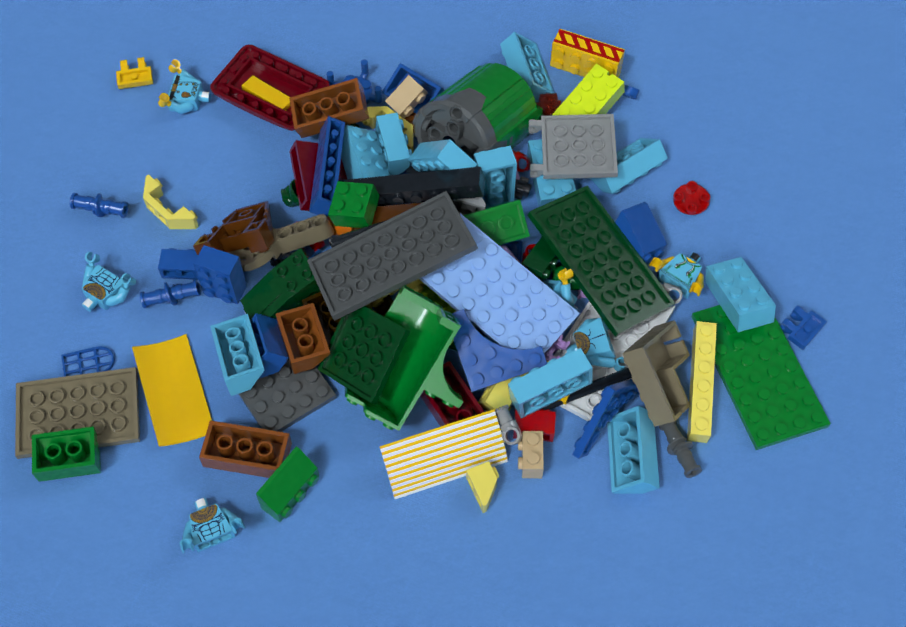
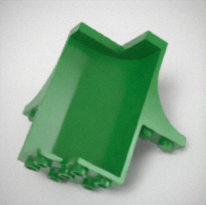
M403 285L385 317L410 330V333L377 404L370 403L345 387L346 400L355 406L357 404L363 406V412L367 418L373 421L377 419L383 422V426L398 431H400L423 390L432 398L436 396L441 398L445 405L452 408L453 406L460 408L463 403L462 396L449 386L443 374V362L446 351L461 327L458 319L450 312L443 310L442 306Z

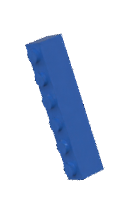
M328 116L320 129L309 209L310 213L316 215L324 214L326 217H328L339 179L345 122Z

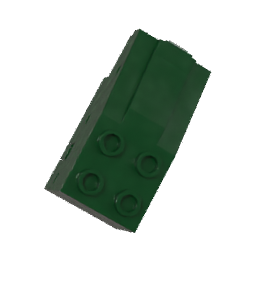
M301 248L271 269L240 300L245 314H248L250 320L257 313L274 318L277 321L276 313L303 306V299L320 292L307 262L311 258Z

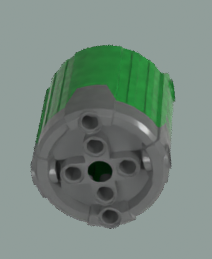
M486 63L467 73L420 108L413 119L414 133L419 144L444 140V136H450L455 140L456 145L474 161V153L493 150L499 147L511 146V149L516 147L531 134L529 133V120H541L543 109L536 105L531 88L517 72L499 63Z

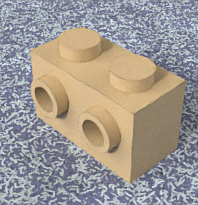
M408 75L385 102L402 118H405L413 113L418 103L420 104L425 100L428 92Z
M522 431V439L518 443V450L522 454V457H518V469L522 470V478L542 479L544 470L543 431Z

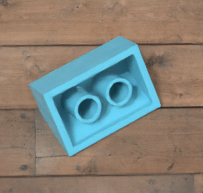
M398 113L376 116L375 131L390 175H399L409 168L410 161L408 159L412 155L411 149L407 147V134L403 133V120L399 119Z

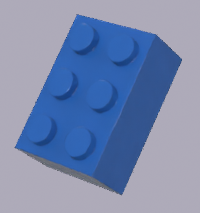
M203 245L194 262L203 293L211 298H220L226 303L238 304L247 287L239 256Z

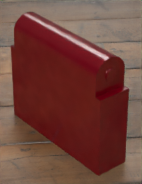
M295 140L289 153L300 210L309 211L318 143ZM341 159L338 180H347Z

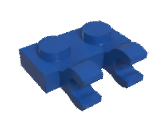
M797 305L790 314V317L796 321H801L800 324L796 326L790 319L786 318L780 327L783 333L790 334L787 339L804 350L827 321L811 310L807 313Z

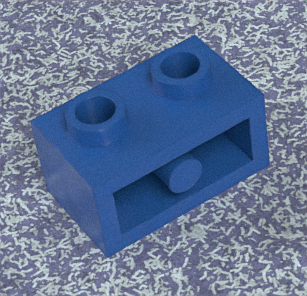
M162 249L158 265L161 278L199 280L194 267V262L198 256L194 249Z

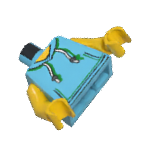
M693 252L689 257L680 253L676 257L672 256L663 260L654 257L649 266L655 267L656 272L660 270L659 282L679 287L683 292V297L687 299L691 292H695L697 296H700L704 288V275L701 273L702 266L698 264L701 258L697 253Z

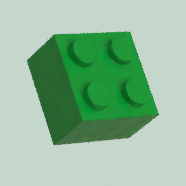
M337 181L328 216L335 226L363 228L372 225L379 200V194L374 184Z

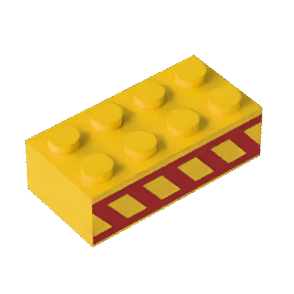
M559 29L552 43L550 66L585 77L597 63L609 71V76L613 74L619 78L625 49Z

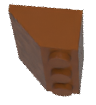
M314 303L276 313L278 327L293 374L313 369L330 355Z

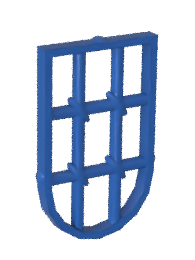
M103 346L61 355L64 377L76 372L83 374V371L93 368L100 372L99 367L109 365V367L103 371H110L115 360L112 351ZM97 350L108 351L107 353L97 354ZM94 351V356L80 357V354ZM77 355V360L65 362L64 358ZM112 356V361L98 363L99 357ZM95 360L96 365L82 367V361ZM74 363L79 365V369L66 372L65 365Z

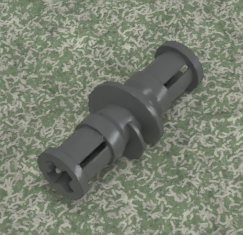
M676 421L659 425L660 430L664 431L669 443L667 451L670 455L677 456L678 462L685 470V477L692 478L698 475L702 469L700 465H697L690 451L693 443L691 441L686 442V438L682 436L676 426Z

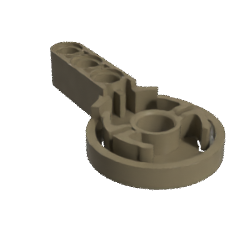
M320 214L279 229L273 228L274 242L266 252L259 253L258 251L251 253L249 247L227 253L239 256L242 259L240 261L243 272L251 271L263 266L272 257L277 259L281 253L285 254L330 238L334 234V228L326 215Z

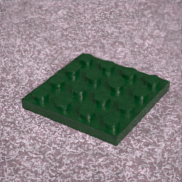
M363 306L341 317L328 345L330 355L321 361L317 370L370 403L377 404L410 330L371 308Z

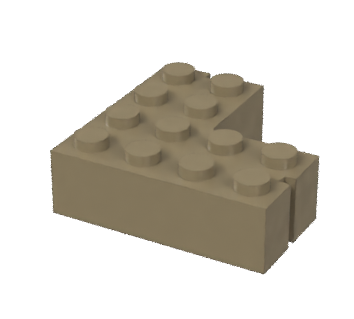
M675 320L654 326L622 353L624 362L631 372L632 380L638 388L640 399L644 402L648 411V417L652 420L654 427L675 422L690 407V403L675 371L690 354L684 340L664 345L666 341L681 337Z

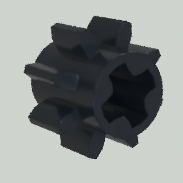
M521 176L520 180L516 179L514 198L522 200L523 196L528 197L532 187L531 184H528V178Z

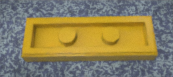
M255 76L250 77L242 85L243 91L285 111L291 106L289 96Z

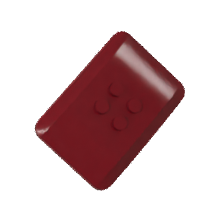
M245 45L211 83L210 89L214 95L271 124L294 131L291 106L285 111L243 91L242 85L250 77L255 76L285 95L294 97L328 87L330 84L328 80L254 45Z

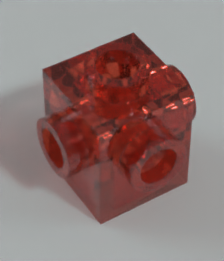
M557 93L539 94V102H536V105L543 109V116H552L561 105V100H558Z

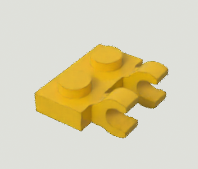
M144 57L137 58L138 68L134 69L129 68L127 60H120L121 71H116L118 89L153 84L151 66L147 67Z

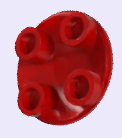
M689 181L675 191L673 202L680 212L688 215H697L708 208L710 194L705 188L697 185L695 181Z

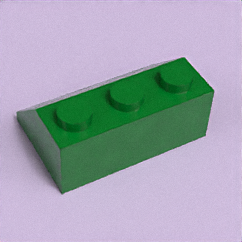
M94 426L32 435V474L39 482L101 473L100 451Z
M296 446L257 491L256 496L261 509L279 522L284 518H288L293 511L294 505L297 502L300 503L304 499L309 487H313L318 482V468Z

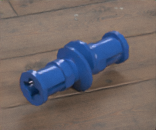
M72 193L70 197L71 209L81 208L92 211L94 215L100 218L105 214L120 215L121 218H125L128 214V202L123 201L120 203L113 200H103L100 193L97 194L96 198L80 196L78 193Z
M196 279L187 284H178L176 286L173 284L172 287H169L166 282L164 283V289H156L148 293L140 292V301L143 308L165 302L175 306L178 304V299L193 295L200 296V286Z

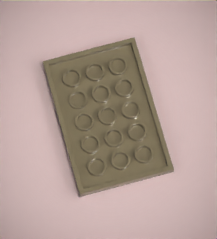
M136 367L16 383L15 456L17 459L32 457V435L94 426L99 448L140 442L138 376Z

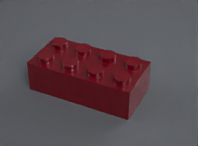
M450 361L443 364V374L449 386L462 396L463 403L461 407H449L442 402L441 398L428 396L425 390L420 395L440 427L484 413V410Z

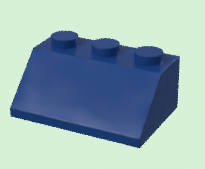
M400 63L382 93L389 97L405 78L410 75L428 92L425 100L415 106L413 112L417 114L420 108L442 93L444 89Z
M255 313L250 322L265 370L259 377L260 379L279 372L282 366L286 364L288 354L276 319Z

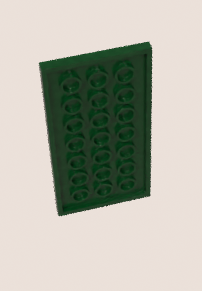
M588 185L528 213L527 216L567 270L571 269L573 271L572 278L615 337L675 305L673 299Z

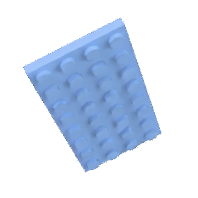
M460 213L478 249L419 279L456 311L465 309L471 323L495 344L511 349H531L542 346L545 354L580 313Z

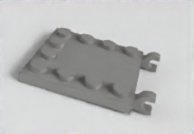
M614 114L541 116V120H529V133L534 134L542 130L543 164H530L531 178H537L540 175H543V179L618 177Z

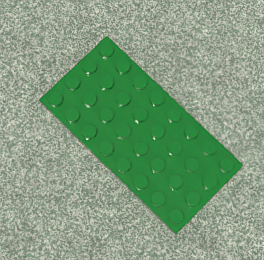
M720 305L692 313L691 317L694 324L697 321L717 323L715 367L756 450L830 426L831 423L776 318H774L773 323L737 332Z

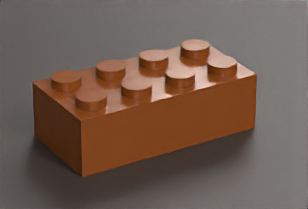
M358 78L289 98L294 129L301 138L319 134L328 116L345 122V126L369 119L364 88Z
M210 420L199 459L203 467L269 478L288 457L292 441L289 433Z

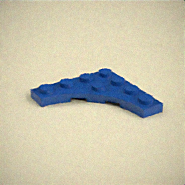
M465 309L452 313L461 325L453 340L472 392L522 375L533 368H541L547 364L542 346L531 349H511L500 346L478 332L468 318Z
M632 379L604 388L601 393L602 399L593 408V416L584 425V433L575 442V450L572 455L578 459L587 456L601 434L599 429L604 428L624 404H628L633 399L639 397L640 393Z

